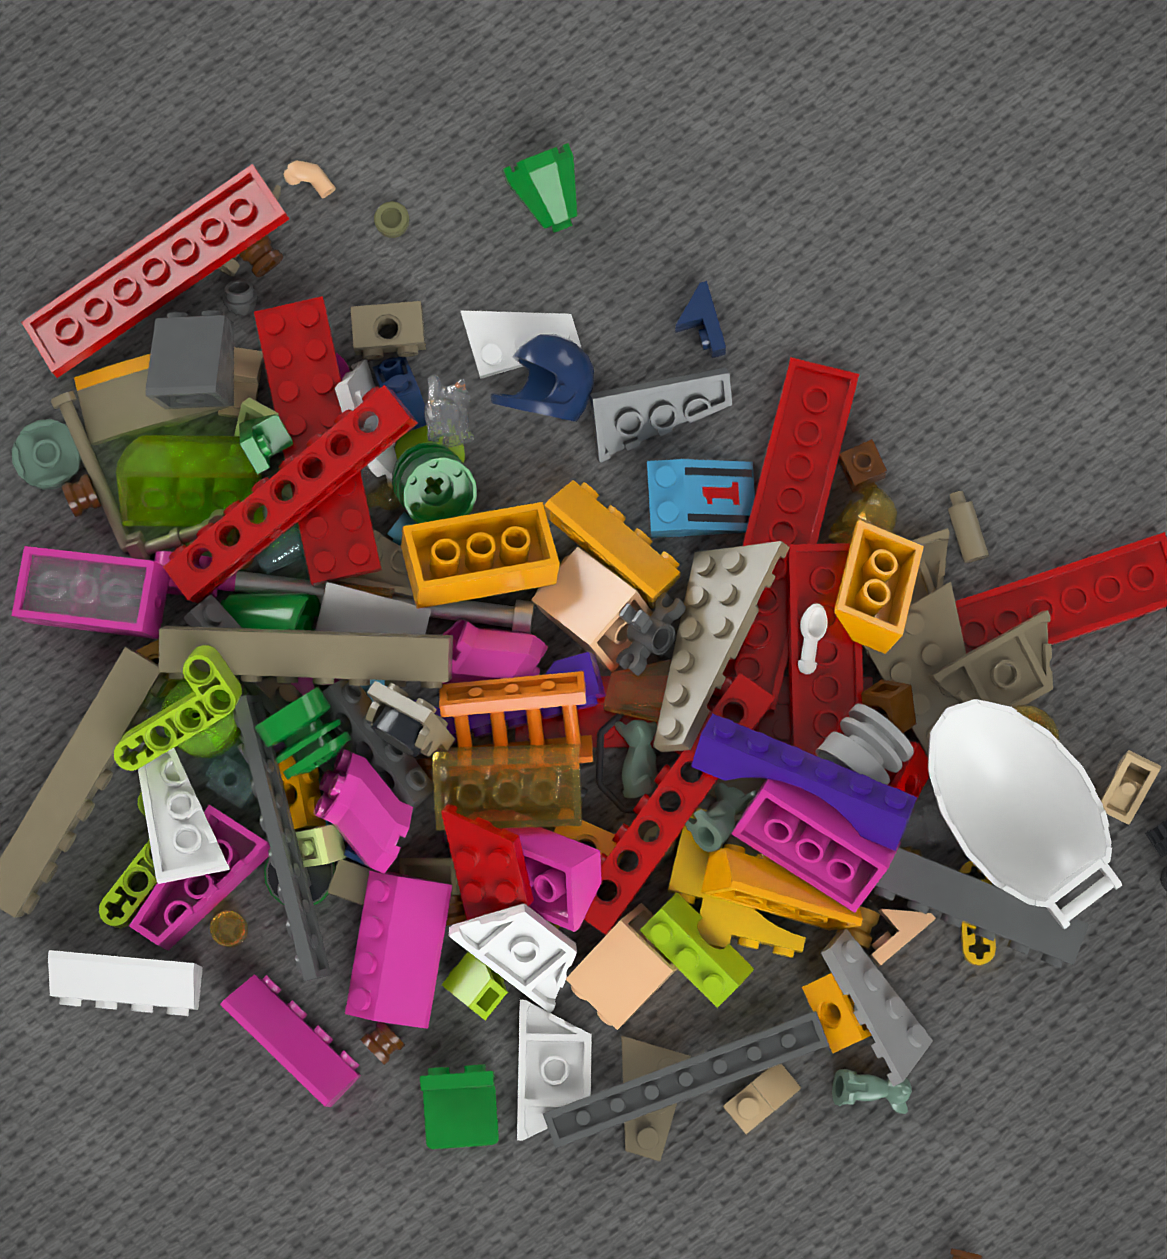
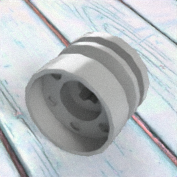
M858 703L849 711L850 718L845 717L840 722L841 730L845 735L832 732L818 747L816 756L887 785L890 779L885 769L895 773L903 767L902 761L909 760L914 754L913 747L904 734L887 718L874 709Z

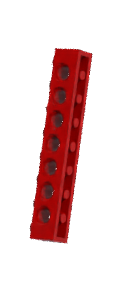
M383 385L381 388L377 386L369 390L362 397L363 402L353 411L348 409L341 413L334 420L335 425L325 434L320 432L314 435L306 444L308 448L298 456L291 455L279 465L280 471L270 479L266 477L258 481L251 488L252 494L243 501L237 500L230 504L223 512L224 517L215 524L212 522L202 527L196 534V540L188 546H180L169 555L170 561L163 568L187 600L195 603L201 602L418 424L393 390L386 385ZM376 415L379 420L377 428L372 432L366 433L364 429L365 421L369 417ZM349 438L351 442L349 451L344 455H338V443L342 439ZM316 461H321L323 464L322 473L316 478H311L309 475L310 466ZM293 483L295 494L290 500L284 501L282 499V490L286 485ZM265 506L267 508V517L263 522L256 524L254 514L259 507ZM237 528L240 533L239 540L235 545L229 546L227 535L231 530ZM210 551L212 562L207 568L202 569L199 564L200 557L204 552Z
M739 673L735 679L728 676L721 689L717 692L722 697L714 709L709 705L707 706L709 713L691 750L675 751V753L680 755L672 767L666 764L657 775L654 782L659 786L650 797L645 793L637 803L633 812L638 815L632 824L628 826L623 823L612 839L617 845L609 856L605 853L600 855L602 882H614L617 886V895L611 901H602L596 893L584 920L605 935L614 927L686 826V822L693 816L719 779L703 771L700 779L693 783L686 782L681 777L682 767L693 761L701 733L711 715L715 714L724 718L723 710L725 707L736 704L744 712L743 719L737 724L754 730L775 701L773 695L742 673ZM673 792L680 797L681 805L676 811L666 812L660 807V799L665 793ZM645 822H654L660 829L658 838L652 842H646L639 837V828ZM625 851L634 852L639 859L637 867L629 872L621 870L617 863L618 857Z

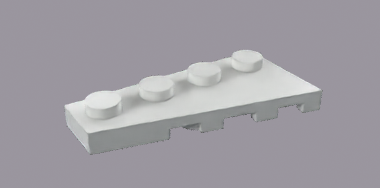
M145 743L135 747V750L139 753ZM172 748L139 768L138 773L155 876L158 884L230 870L175 749Z

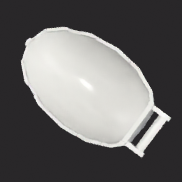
M978 699L946 708L930 732L928 772L941 815L964 854L995 886L1029 905L1046 907L1063 929H1066L1070 926L1069 921L1112 888L1117 890L1122 886L1121 881L1108 865L1112 853L1108 829L1109 823L1106 810L1103 808L1094 785L1083 766L1049 730L1023 716L1014 708ZM1097 870L1102 872L1104 877L1062 909H1059L1055 902Z

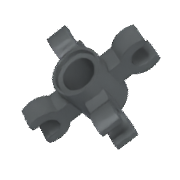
M665 592L657 598L656 609L651 616L643 610L637 612L628 603L619 614L629 624L627 637L632 644L629 648L619 653L616 662L624 670L629 666V669L637 676L645 670L646 659L651 652L661 658L665 656L670 662L672 661L675 647L673 644L675 631L670 624L673 620L682 616L686 606L678 598L673 602L672 598Z

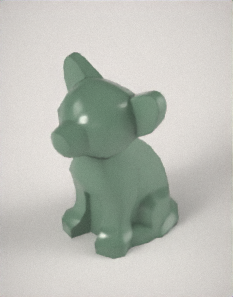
M633 720L627 725L621 721L615 722L617 731L629 745L622 767L623 796L626 798H637L645 793H652L659 786L654 782L658 772L656 768V755L650 745L657 731L656 722L647 723L644 720Z
M722 782L716 785L714 790L716 802L708 807L707 812L702 809L694 813L696 819L689 818L686 822V828L692 833L693 839L700 848L707 852H713L722 847L733 831L735 824L734 816L740 813L757 793L755 790L745 795L738 788L727 787Z
M848 1069L836 1071L832 1086V1098L835 1105L854 1104L856 1100L874 1101L885 1097L896 1113L906 1114L908 1112L906 1101L909 1099L912 1089L907 1077L904 1082L893 1086L889 1078L884 1080L874 1075H858L856 1071Z

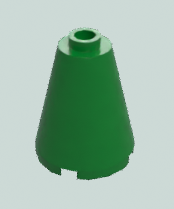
M309 593L230 594L226 600L223 599L220 603L242 628L316 631V629L312 630L314 616L319 617L321 609L318 597Z

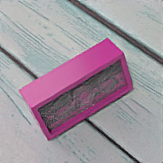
M24 546L11 616L31 624L159 639V629L161 628L170 576L163 568V565L155 561Z

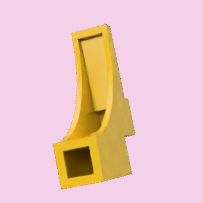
M685 826L681 833L668 892L678 893L689 904L693 905L695 899L703 900L700 909V915L703 918L697 925L701 937L716 949H724L730 944L731 937L738 938L737 945L757 950L759 943L772 946L773 954L793 958L794 952L802 953L806 937L793 934L776 926L754 908L701 893L710 852L704 851L693 839L692 833Z

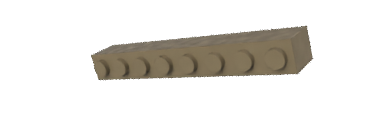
M164 626L159 629V672L169 673L170 679H185L183 674L184 663L191 652L201 645L214 647L233 674L241 675V681L261 682L262 676H277L278 683H298V677L313 678V684H334V678L349 679L348 684L355 686L370 685V680H385L384 686L393 683L398 687H405L406 681H421L422 688H442L443 682H449L452 679L453 635ZM202 659L194 660L198 670L202 672L210 671V666L206 661Z
M124 648L0 858V909L14 918L22 917L24 913L29 915L36 907L40 896L37 895L38 890L43 882L49 883L58 869V865L55 862L61 851L66 853L70 849L77 836L73 832L80 820L84 822L89 817L95 806V803L92 802L93 797L98 789L103 791L113 776V772L110 769L115 762L114 750L116 745L127 731L147 719L150 710L146 709L153 696L158 698L168 683V679L165 678L167 673L159 672V664L135 649Z

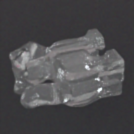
M431 375L428 378V402L424 409L428 441L437 443L440 437L443 436L442 445L448 447L474 441V435L469 429V415L466 409L471 397L466 389L464 379H459L450 386H442L440 378L437 375Z

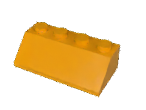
M572 480L545 503L544 508L547 519L591 557L634 588L646 604L653 609L657 598L663 592L667 593L680 578L681 572L677 570L679 563L667 552L663 551L660 555L650 546L653 541L643 531L637 528L633 532L623 523L626 520L625 516L615 507L610 505L606 508L597 501L599 494L585 482L580 486Z
M725 844L724 848L709 854L701 890L703 894L829 931L858 927L862 924L863 918L860 907L854 913L763 854H757L754 857L745 854L746 849L744 847L733 844Z

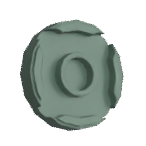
M52 419L37 420L25 426L19 433L20 435L17 437L16 442L14 441L12 463L18 475L30 486L43 490L57 489L63 484L70 482L79 472L82 459L68 427L59 421Z

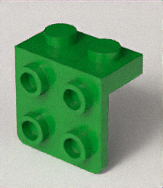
M486 1064L464 1066V1073L450 1074V1067L428 1068V1075L420 1076L421 1091H423L426 1144L430 1149L495 1145L498 1142L495 1072L486 1071Z

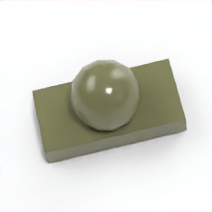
M400 858V874L453 885L451 895H461L452 858Z

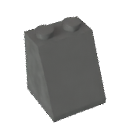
M214 310L203 311L201 316L188 317V314L183 312H171L167 314V318H156L146 382V396L164 409L234 406V322L223 315V312Z

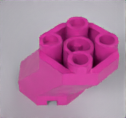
M459 619L443 634L453 635L452 679L449 682H443V684L539 675L540 669L537 665L546 653L548 646L535 635L526 632L479 628L466 620Z
M342 748L335 760L333 771L327 769L320 781L319 789L324 792L315 806L314 815L333 823L365 865L385 873L401 847L396 846L400 836L405 838L407 835L413 807L399 801L366 758Z

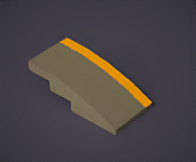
M150 354L74 377L85 428L91 445L103 444L126 435H139L162 426H176L230 406L164 409L146 396Z

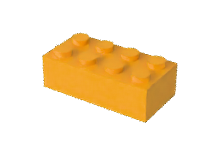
M543 502L407 525L402 528L401 549L417 609L548 586L557 582L560 563Z

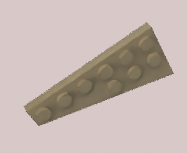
M779 541L694 553L684 600L686 609L679 623L653 745L660 752L691 750L709 713L707 704L715 688L721 689L726 679L722 673L729 659L735 660L759 611L756 604L764 588H770L776 577L772 574V571L778 559H784L790 548L784 542Z
M951 582L910 605L903 636L886 654L862 645L883 680L911 684L917 723L911 727V730L927 757L929 755L931 730L946 708L961 704L932 682L928 676L966 655Z

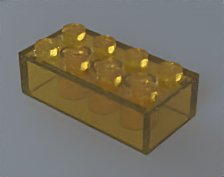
M580 744L449 748L448 751L438 748L434 752L432 762L436 830H445L441 811L447 804L458 807V814L471 820L480 817L491 822L497 828L582 826Z

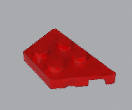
M447 804L441 811L466 919L470 920L523 903L529 907L534 898L519 835L504 828H497L491 822L480 817L471 820L458 814V807Z

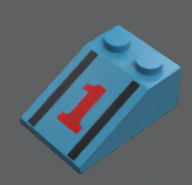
M694 459L647 461L651 538L746 533L755 499L753 462Z

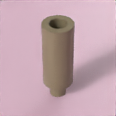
M963 491L950 494L953 506L948 508V512L964 563H971L988 557L989 553L973 502H966Z

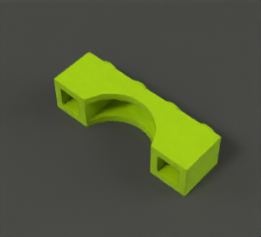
M549 922V923L552 924L554 927H556L557 929H559V927H560L559 925H556V924H554V923H552V922ZM469 951L458 965L450 971L449 976L442 983L445 989L484 1020L488 1018L508 993L503 977Z

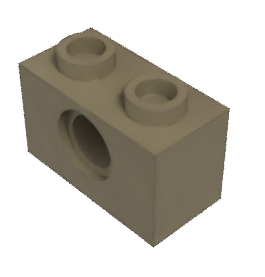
M421 301L351 307L353 347L356 355H362V358L365 360H375L383 358V353L397 352V355L400 357H411L418 355V350H426ZM386 325H393L398 328L396 336L391 339L382 338L379 335L380 330Z

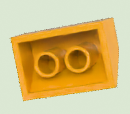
M858 520L855 525L834 613L853 641L886 654L903 636L924 546L862 520Z

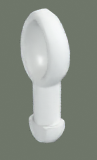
M817 603L807 608L800 624L804 640L801 660H798V668L801 673L806 675L813 673L816 669L817 644L827 629L826 611L822 605Z

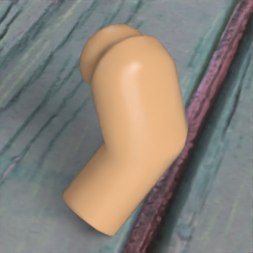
M296 160L288 164V169L283 174L285 181L290 185H297L301 181L310 182L321 198L327 197L336 189L317 164Z

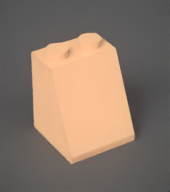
M579 547L562 560L556 584L539 587L535 596L531 599L547 618L587 652L595 654L596 659L612 673L619 666L616 662L619 653L629 648L632 644L627 637L629 624L619 616L627 603L630 604L637 612L643 610L650 616L653 614L652 610L634 588Z
M642 903L623 917L566 978L571 984V989L575 995L582 1000H587L597 1010L599 1018L607 1025H613L617 1030L678 969L639 931L654 916Z

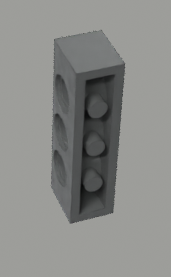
M341 679L330 685L323 694L331 707L320 717V720L323 724L335 719H340L342 724L329 731L331 737L335 739L348 731L352 739L347 741L342 748L366 758L399 801L412 806L414 810L437 789L413 756L393 747L373 731L371 722L365 719L372 700L361 686L349 685V679Z

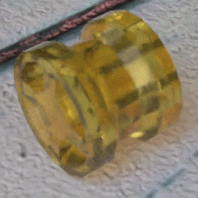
M222 911L212 919L210 933L216 943L227 948H234L245 941L248 935V925L240 914L234 911Z

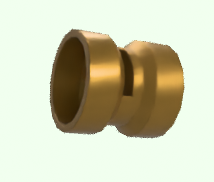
M860 906L863 918L861 926L847 928V930L862 948L869 949L872 941L870 933L872 927L877 925L880 914ZM837 929V932H836V933H838V932H840V931H842V930H844V929Z

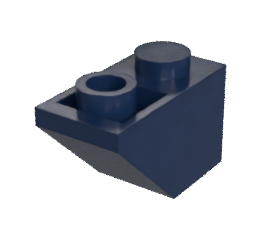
M406 357L388 358L381 364L372 367L380 388L386 385L393 390L418 422L408 432L432 423Z

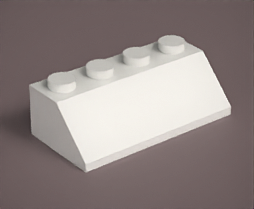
M49 950L50 996L60 998V1005L81 1006L82 1000L96 1001L95 1008L117 1010V1003L131 1004V1011L153 1013V1006L167 1007V1014L188 1016L189 1009L198 1010L203 967L195 963Z

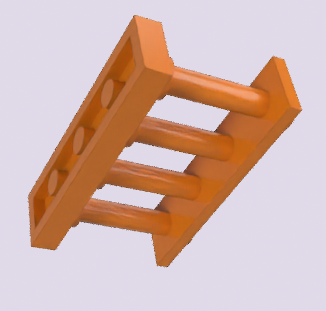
M584 671L442 684V688L439 690L441 717H454L458 747L449 748V774L472 775L481 772L567 764L579 765L593 762L592 735L580 736L576 705L586 704ZM562 706L566 737L544 739L540 708ZM526 710L530 741L508 743L505 711ZM490 713L494 744L472 746L468 715Z

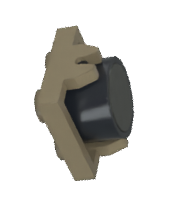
M374 681L367 692L374 701L370 705L365 719L371 722V728L378 736L393 747L413 757H417L420 752L429 757L438 747L448 751L455 738L446 728L448 723L440 716L434 714L437 709L421 698H418L416 702L407 698L408 694L393 683L386 687Z

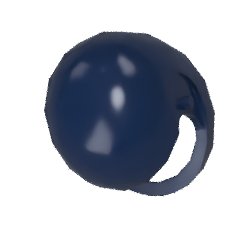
M540 334L520 346L512 356L529 371L525 386L514 395L492 393L490 396L491 403L577 422L586 409L590 398L589 394L593 390L594 367L589 356L572 340L557 334Z

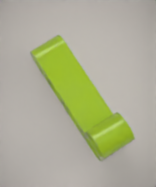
M209 645L196 647L184 663L183 674L193 692L123 735L114 750V759L122 769L134 771L229 715L234 710L242 695V688L227 663L214 647ZM202 659L206 661L210 666V671L202 672L198 670L194 660ZM215 690L226 691L230 695L231 701H220L215 695ZM185 708L196 709L201 719L193 720L189 718L185 713ZM155 727H166L171 737L163 738L159 736ZM144 740L145 744L139 753L136 750L132 752L128 750V747L134 749Z
M141 792L137 804L141 813L146 816ZM150 839L99 905L100 918L104 923L112 927L123 928L128 926L158 883L155 876ZM145 873L148 877L147 887L141 892H135L131 886L133 877L136 874ZM122 890L137 899L134 904L129 900L124 903L121 910L125 914L122 918L115 916L111 919L113 916V912L110 910L111 905L120 906L126 899V897L120 895Z

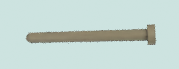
M74 391L63 393L51 399V403L54 409L60 408L120 549L126 553L128 552L126 539L129 531L73 405L77 398Z

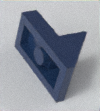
M707 281L698 285L676 324L675 333L703 326V329L698 330L703 351L709 349L711 357L715 358L726 354V345Z

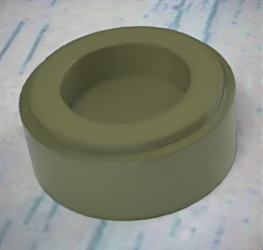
M390 201L383 203L378 207L374 215L375 226L379 233L385 237H399L409 227L408 211L398 202Z

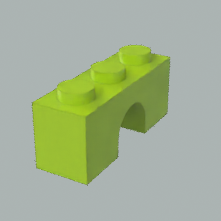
M676 893L639 931L718 1008L753 972L754 968L730 944L724 949H716L710 946L701 937L697 927L698 922L703 917L684 898Z

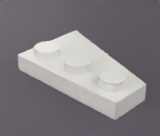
M461 311L480 379L523 367L512 356L520 346L540 334L560 335L572 340L581 348L571 314Z

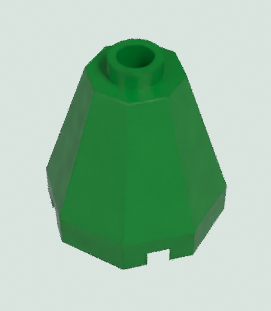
M569 143L560 147V154L557 147L517 162L514 172H512L510 166L502 170L507 185L542 228L547 229L551 227L553 233L573 226L571 219L577 217L574 156Z

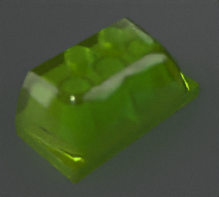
M139 436L126 447L117 462L116 477L122 526H194L208 519L214 510H225L237 500L243 501L252 494L251 488L262 479L261 473H256L242 449L240 436ZM264 506L259 507L254 514L256 524L265 520Z

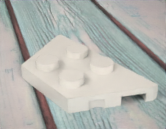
M365 359L352 364L353 371L346 373L342 378L343 381L339 382L335 387L342 413L348 409L353 411L363 402L362 397L375 387L368 362ZM376 415L369 417L365 421L364 429L366 433L372 432L377 428L379 420ZM395 443L367 465L370 471L377 477L386 475L388 488L393 491L392 472L397 461L393 447Z
M525 903L453 924L449 927L450 938L547 1012L551 1013L554 1010L560 987L563 988L567 978V969L572 965L577 953L574 941Z
M520 1000L517 1140L522 1141L548 1129L543 1113L591 1096L592 1034L527 1000Z

